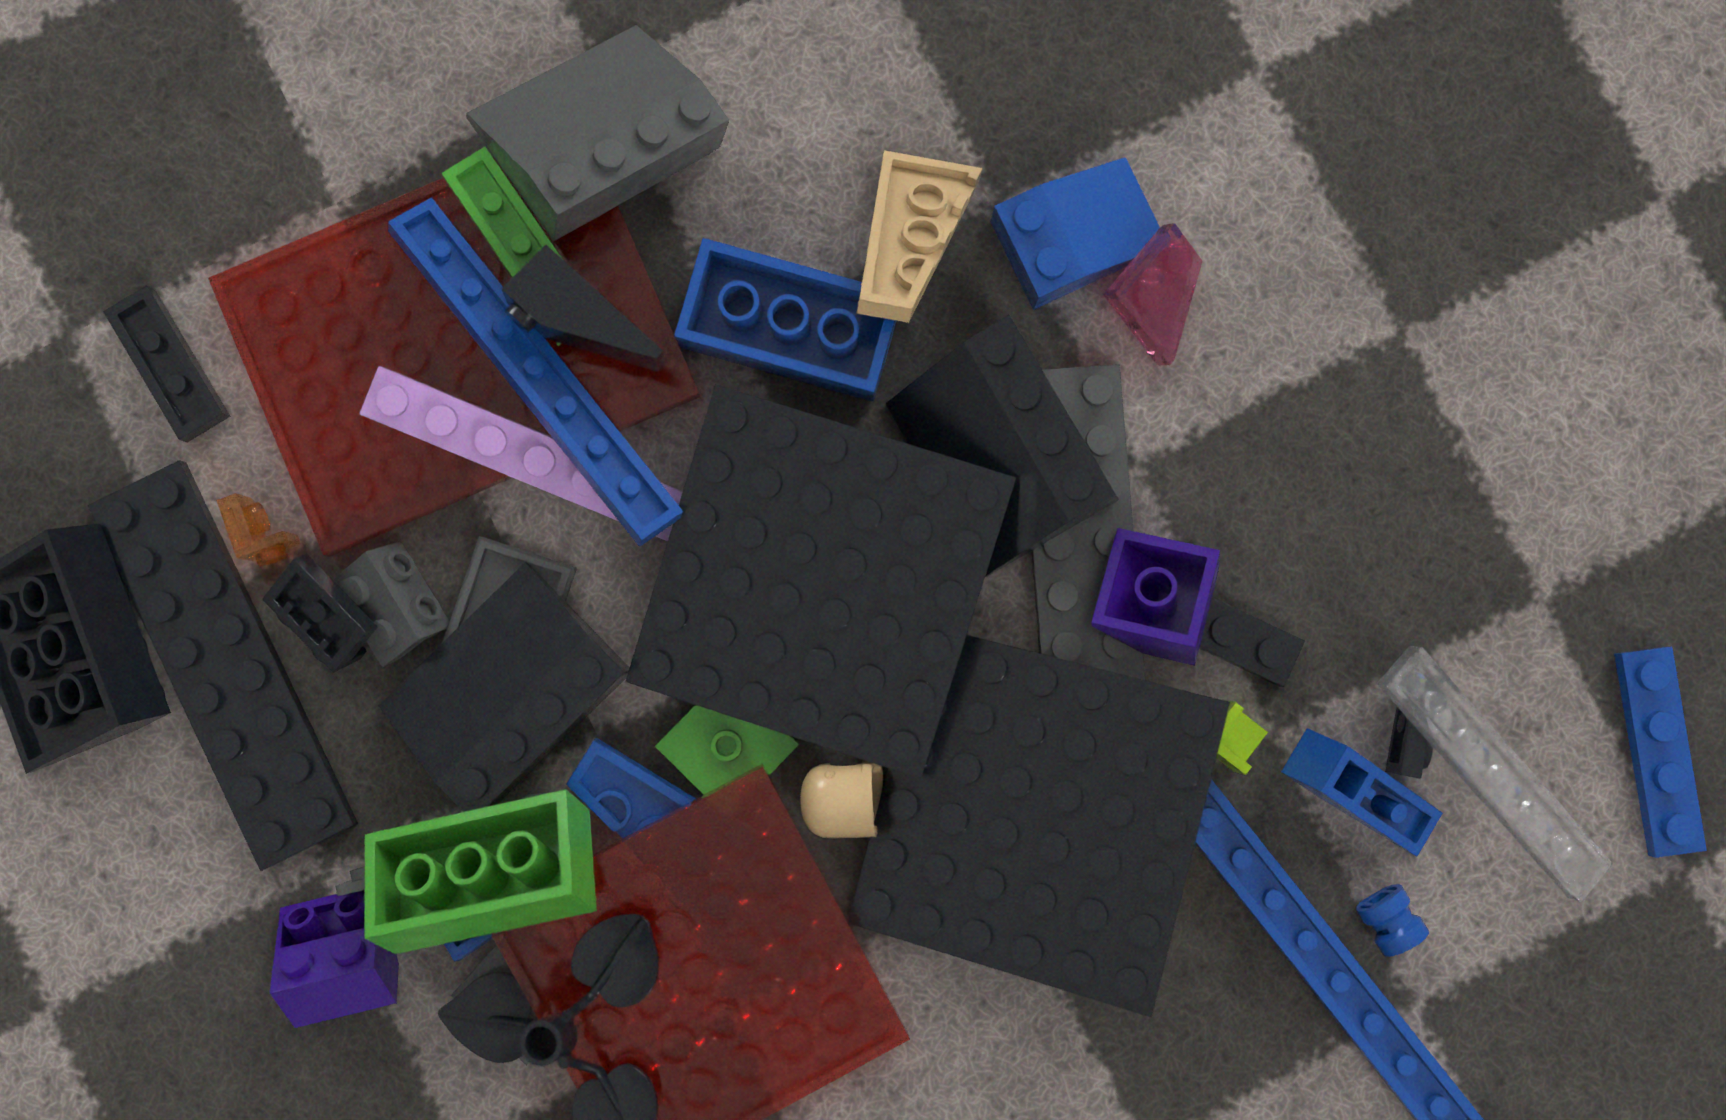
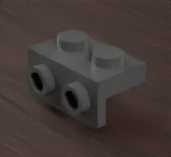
M395 542L364 552L332 579L378 626L367 640V643L382 668L401 659L425 639L443 633L448 628L449 619L401 542Z

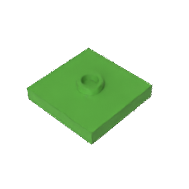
M695 705L655 747L728 818L800 743L792 736Z

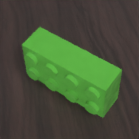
M566 789L365 834V939L394 954L597 911L590 809Z

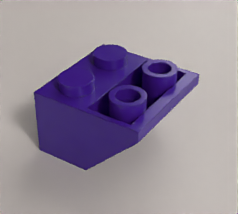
M365 890L342 896L334 894L280 908L270 995L294 1028L397 1003L399 971L397 954L365 939Z

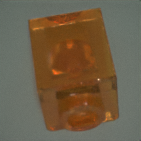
M235 493L216 500L236 558L256 561L258 566L270 565L288 557L286 549L301 544L297 534L286 531L266 536L265 532L270 530L267 513L259 502L254 503L253 498Z

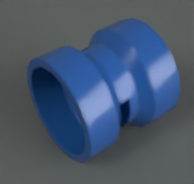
M1400 884L1384 887L1362 900L1356 906V911L1363 923L1372 926L1373 930L1377 932L1375 943L1382 955L1386 957L1395 956L1414 948L1429 935V929L1423 919L1418 915L1411 914L1409 908L1410 898Z

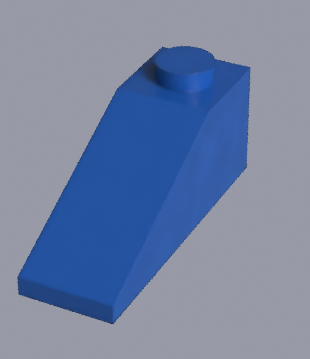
M1308 728L1281 773L1317 797L1416 857L1443 814L1349 746Z

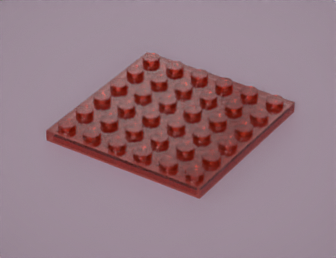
M763 764L593 854L597 911L491 934L539 1020L551 1014H562L564 1010L569 1009L591 989L590 986L579 982L571 970L575 946L589 929L610 917L621 914H639L649 920L659 957V974L653 990L641 1002L628 1007L611 1006L599 994L590 1005L573 1019L578 1032V1041L571 1052V1056L601 1065L607 1074L624 1063L636 1065L646 1073L655 1087L658 1099L657 1120H763L910 1040L906 1027ZM571 1067L566 1068L577 1090L586 1081L597 1078L592 1073Z

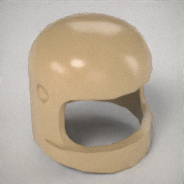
M862 760L861 764L850 766H835L825 763L813 767L807 773L802 783L800 794L801 812L808 829L822 838L876 837L877 826H874V820L883 787L882 766Z

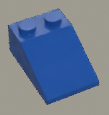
M1126 157L1046 182L995 205L990 220L1033 310L1169 246Z

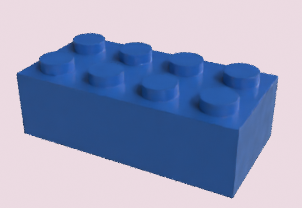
M703 238L674 337L679 346L686 350L874 402L897 320L857 314L862 285L860 281Z

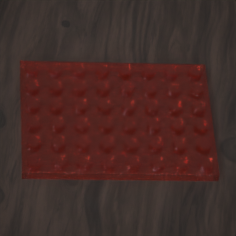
M498 164L562 259L664 351L665 364L659 371H654L565 344L558 346L555 341L546 339L619 432L701 397L619 206L612 208L553 241ZM444 178L208 278L324 556H333L513 478L360 415L359 413L378 366L393 370L551 436L388 232V221L432 197L504 287L512 278Z

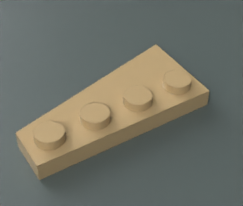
M884 150L857 314L910 322L979 183L982 168Z

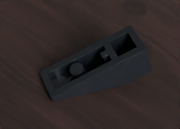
M547 245L501 289L509 305L505 310L506 314L526 333H529L534 328L545 339L654 371H659L665 364L664 351Z

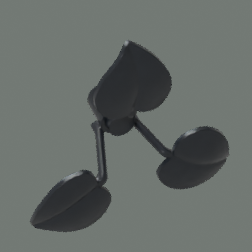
M621 914L610 917L593 926L580 938L572 955L571 970L579 982L590 986L591 989L569 1009L564 1010L562 1014H551L539 1020L529 1018L533 1010V997L530 990L518 977L504 972H494L478 978L438 1011L441 1021L450 1033L463 1046L485 1060L494 1063H507L524 1056L529 1063L535 1066H546L557 1061L562 1069L571 1067L594 1074L597 1078L583 1083L574 1096L572 1105L573 1120H657L658 1099L655 1087L646 1073L636 1065L624 1063L607 1074L603 1066L571 1056V1052L578 1041V1032L573 1019L590 1005L599 994L611 1006L628 1007L641 1002L653 990L659 974V957L650 922L643 915Z

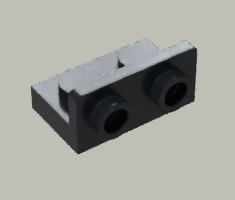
M307 553L291 561L262 599L275 612L278 619L306 644L315 658L325 664L333 673L360 660L367 652L363 645L378 628Z

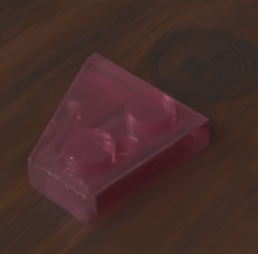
M1175 223L1162 225L1103 294L1158 365H1171L1175 360L1203 262Z

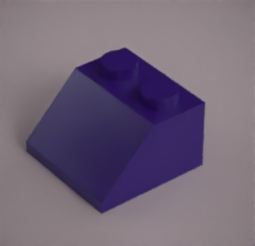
M1117 528L1092 618V627L1143 654L1195 666L1219 573L1220 550Z

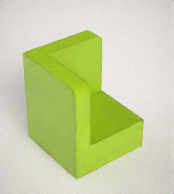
M1228 701L1230 702V707L1217 759L1233 772L1246 775L1252 768L1246 761L1268 732L1242 712L1244 708L1237 702Z

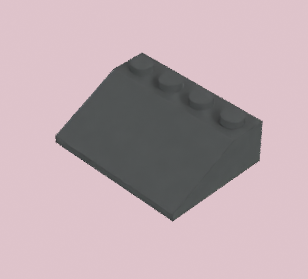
M637 25L466 113L467 120L553 241L720 148L729 123L728 117L703 82Z

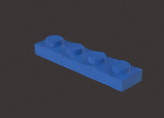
M1659 647L1616 653L1614 655L1648 856L1658 858L1707 851L1673 648Z

